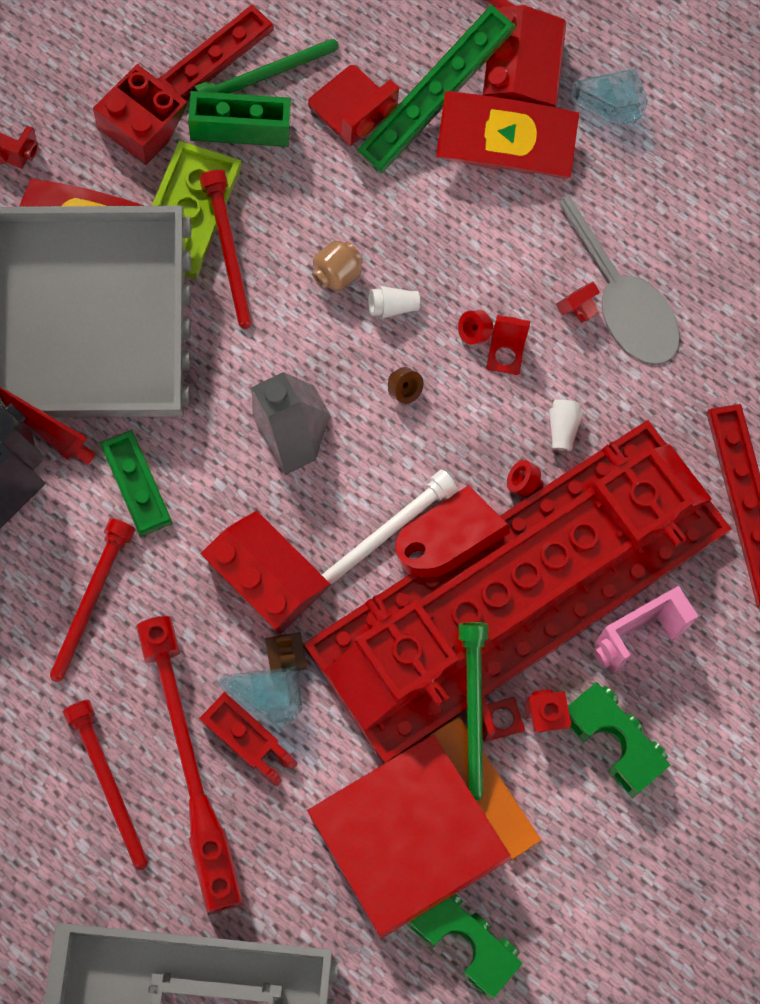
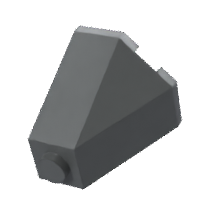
M284 372L251 387L253 419L284 474L287 475L315 461L330 418V413L315 387Z

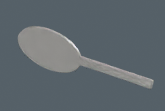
M564 197L563 200L559 201L561 208L609 282L602 296V313L610 334L625 352L641 362L663 364L669 361L676 353L679 345V327L670 305L652 285L644 280L633 276H620L571 197Z

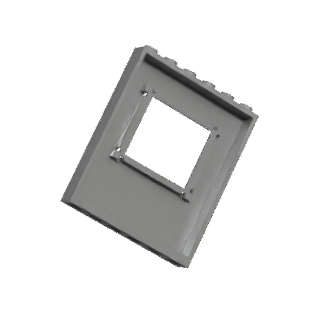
M56 923L44 1004H161L162 992L266 1002L268 1004H334L335 999H329L327 996L329 983H336L338 960L331 959L332 950Z

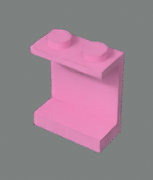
M679 585L604 628L594 643L596 648L594 655L602 668H609L612 675L619 672L631 656L620 637L655 617L659 619L671 640L678 638L688 630L698 618V615Z

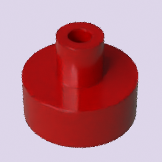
M483 310L466 311L461 315L458 322L459 335L469 345L482 344L488 341L494 327L489 315Z
M527 460L518 461L511 468L507 477V488L521 497H527L533 492H537L544 485L543 480H541L540 468Z

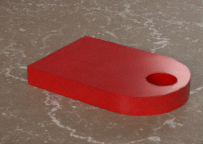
M468 485L449 499L444 500L409 522L397 536L395 551L402 568L406 572L416 577L432 578L452 571L510 534L508 524ZM414 552H424V554L419 558H409V556Z

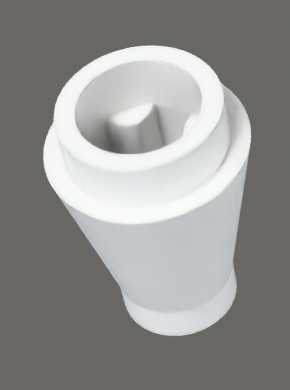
M380 285L377 289H370L368 296L370 315L384 319L411 311H419V292Z
M571 400L553 401V408L549 409L552 450L572 452L573 443L583 412L580 411L581 404L579 402Z

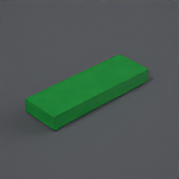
M133 430L100 442V446L139 536L142 537L172 525V519Z

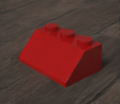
M526 5L496 8L515 24L516 30L487 60L482 95L557 108L566 20Z
M257 510L227 527L200 553L280 635L331 586Z

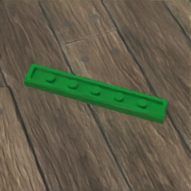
M491 4L361 144L357 152L382 174L442 110L445 91L458 92L516 30L515 24Z

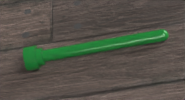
M329 39L217 85L214 83L208 84L207 82L194 86L193 91L230 94L335 52L339 44L335 39Z
M467 622L459 624V640H462L463 647H466L468 786L475 800L478 801L483 797L481 647H485V640H488L489 636L488 623Z

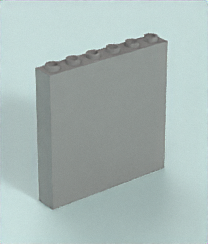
M0 207V387L53 418L184 417V406H190V386H184V372H190V352L184 351V339H189L191 336L190 318H185V305L191 304L190 284H185V271H191L190 250H185V238H191V218L185 217L183 207Z

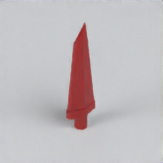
M0 387V398L6 407L10 403L26 417L24 422L54 447L61 456L68 460L74 455L87 465L92 461L95 453L83 445L87 437Z

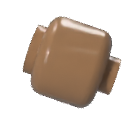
M333 241L314 256L312 262L315 270L312 272V276L323 289L329 287L334 291H341L360 276L362 272L361 264L363 263L362 256L350 242Z

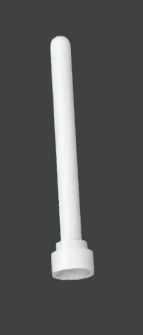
M440 469L430 477L427 490L325 571L322 576L332 585L435 500L449 499L458 491L454 480L447 472Z

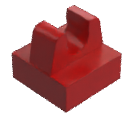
M594 281L557 302L556 306L563 315L572 311L579 321L583 323L599 314L592 298L599 294L600 291Z

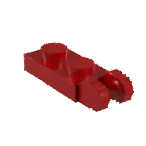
M225 692L199 718L204 726L253 770L256 768L260 774L276 787L282 782L280 775L262 761L270 751L285 767L293 770L298 765L297 761L278 744V739Z

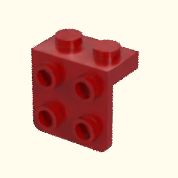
M349 65L308 99V107L351 147L360 138L368 135L377 124L398 106L399 87L389 79L379 88L357 66Z

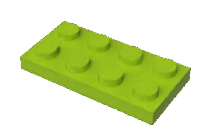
M179 140L152 206H182L185 217L191 218V238H185V250H190L191 271H185V277L196 280L217 230L211 198L207 197L206 192L202 191L199 176L211 170H224L226 172L228 186L226 187V193L223 195L227 205L242 168V161Z

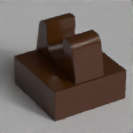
M301 632L265 638L271 676L307 670Z

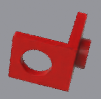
M502 315L496 316L487 359V370L513 375L520 374L524 345L531 321ZM501 348H509L514 352L515 360L509 365H502L496 360V352Z
M482 697V732L484 743L525 731L515 697L488 704L485 697ZM504 708L512 713L513 723L510 727L500 729L494 725L492 715L497 709Z

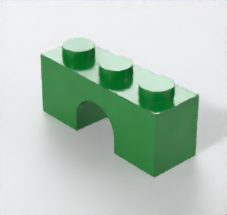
M596 681L568 705L571 720L570 728L583 743L594 734L601 732L609 733L617 738L622 749L621 757L608 772L633 799L671 766L666 760L668 755L657 742L653 741L651 743L642 733L643 727L636 717L630 713L626 715L617 705L619 700L614 692L607 686L601 687Z
M454 894L406 924L432 949L446 935L459 934L465 937L472 946L473 957L471 963L461 975L488 1000L494 999L523 964L517 958L520 952L513 944L505 938H502L499 942L488 932L491 926L484 918L476 912L470 916L460 907L463 901L457 894Z

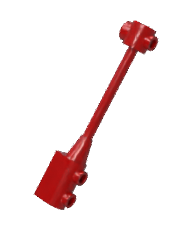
M158 616L144 620L136 625L144 661L147 663L156 662L190 796V837L188 839L207 915L243 906L244 902L225 828H222L207 795L204 794L171 663V658L180 654L172 618L170 616Z

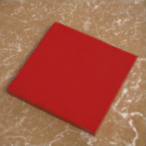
M434 734L307 810L381 939L512 860L510 853Z

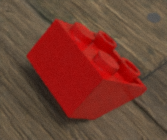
M136 64L93 107L96 127L143 164L147 165L169 143L188 103L139 64Z

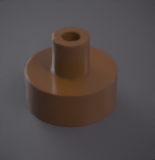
M409 367L397 369L388 378V392L390 396L403 404L415 401L423 390L424 381L422 376Z

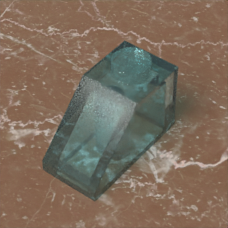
M637 68L574 81L570 95L572 104L611 124L619 122L630 124L636 122L643 117L648 103Z
M297 666L228 674L219 679L221 688L260 719L271 718L273 724L291 722L294 720L293 715H298L303 710Z

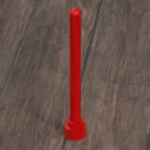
M211 170L199 176L201 189L206 192L207 197L211 198L238 325L242 329H248L252 321L223 195L226 193V187L228 186L226 172L224 170Z
M109 518L104 529L106 534L104 540L107 543L51 669L50 678L54 682L63 680L120 548H124L126 543H130L136 529L126 522L114 518Z
M90 700L77 702L65 708L62 712L68 726L72 725L74 731H79L134 867L137 870H144L148 865V859L92 726L95 722L93 718L95 711Z

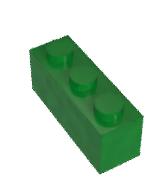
M191 91L188 117L190 141L289 147L291 98Z

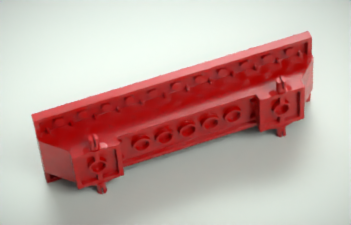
M646 420L501 514L500 517L508 524L510 534L444 575L422 578L409 574L304 642L303 647L382 763L385 764L467 710L466 647H463L462 640H459L460 623H488L489 639L485 640V647H481L482 697H487L727 535L732 528L713 505L710 495L670 444L667 445L650 421Z

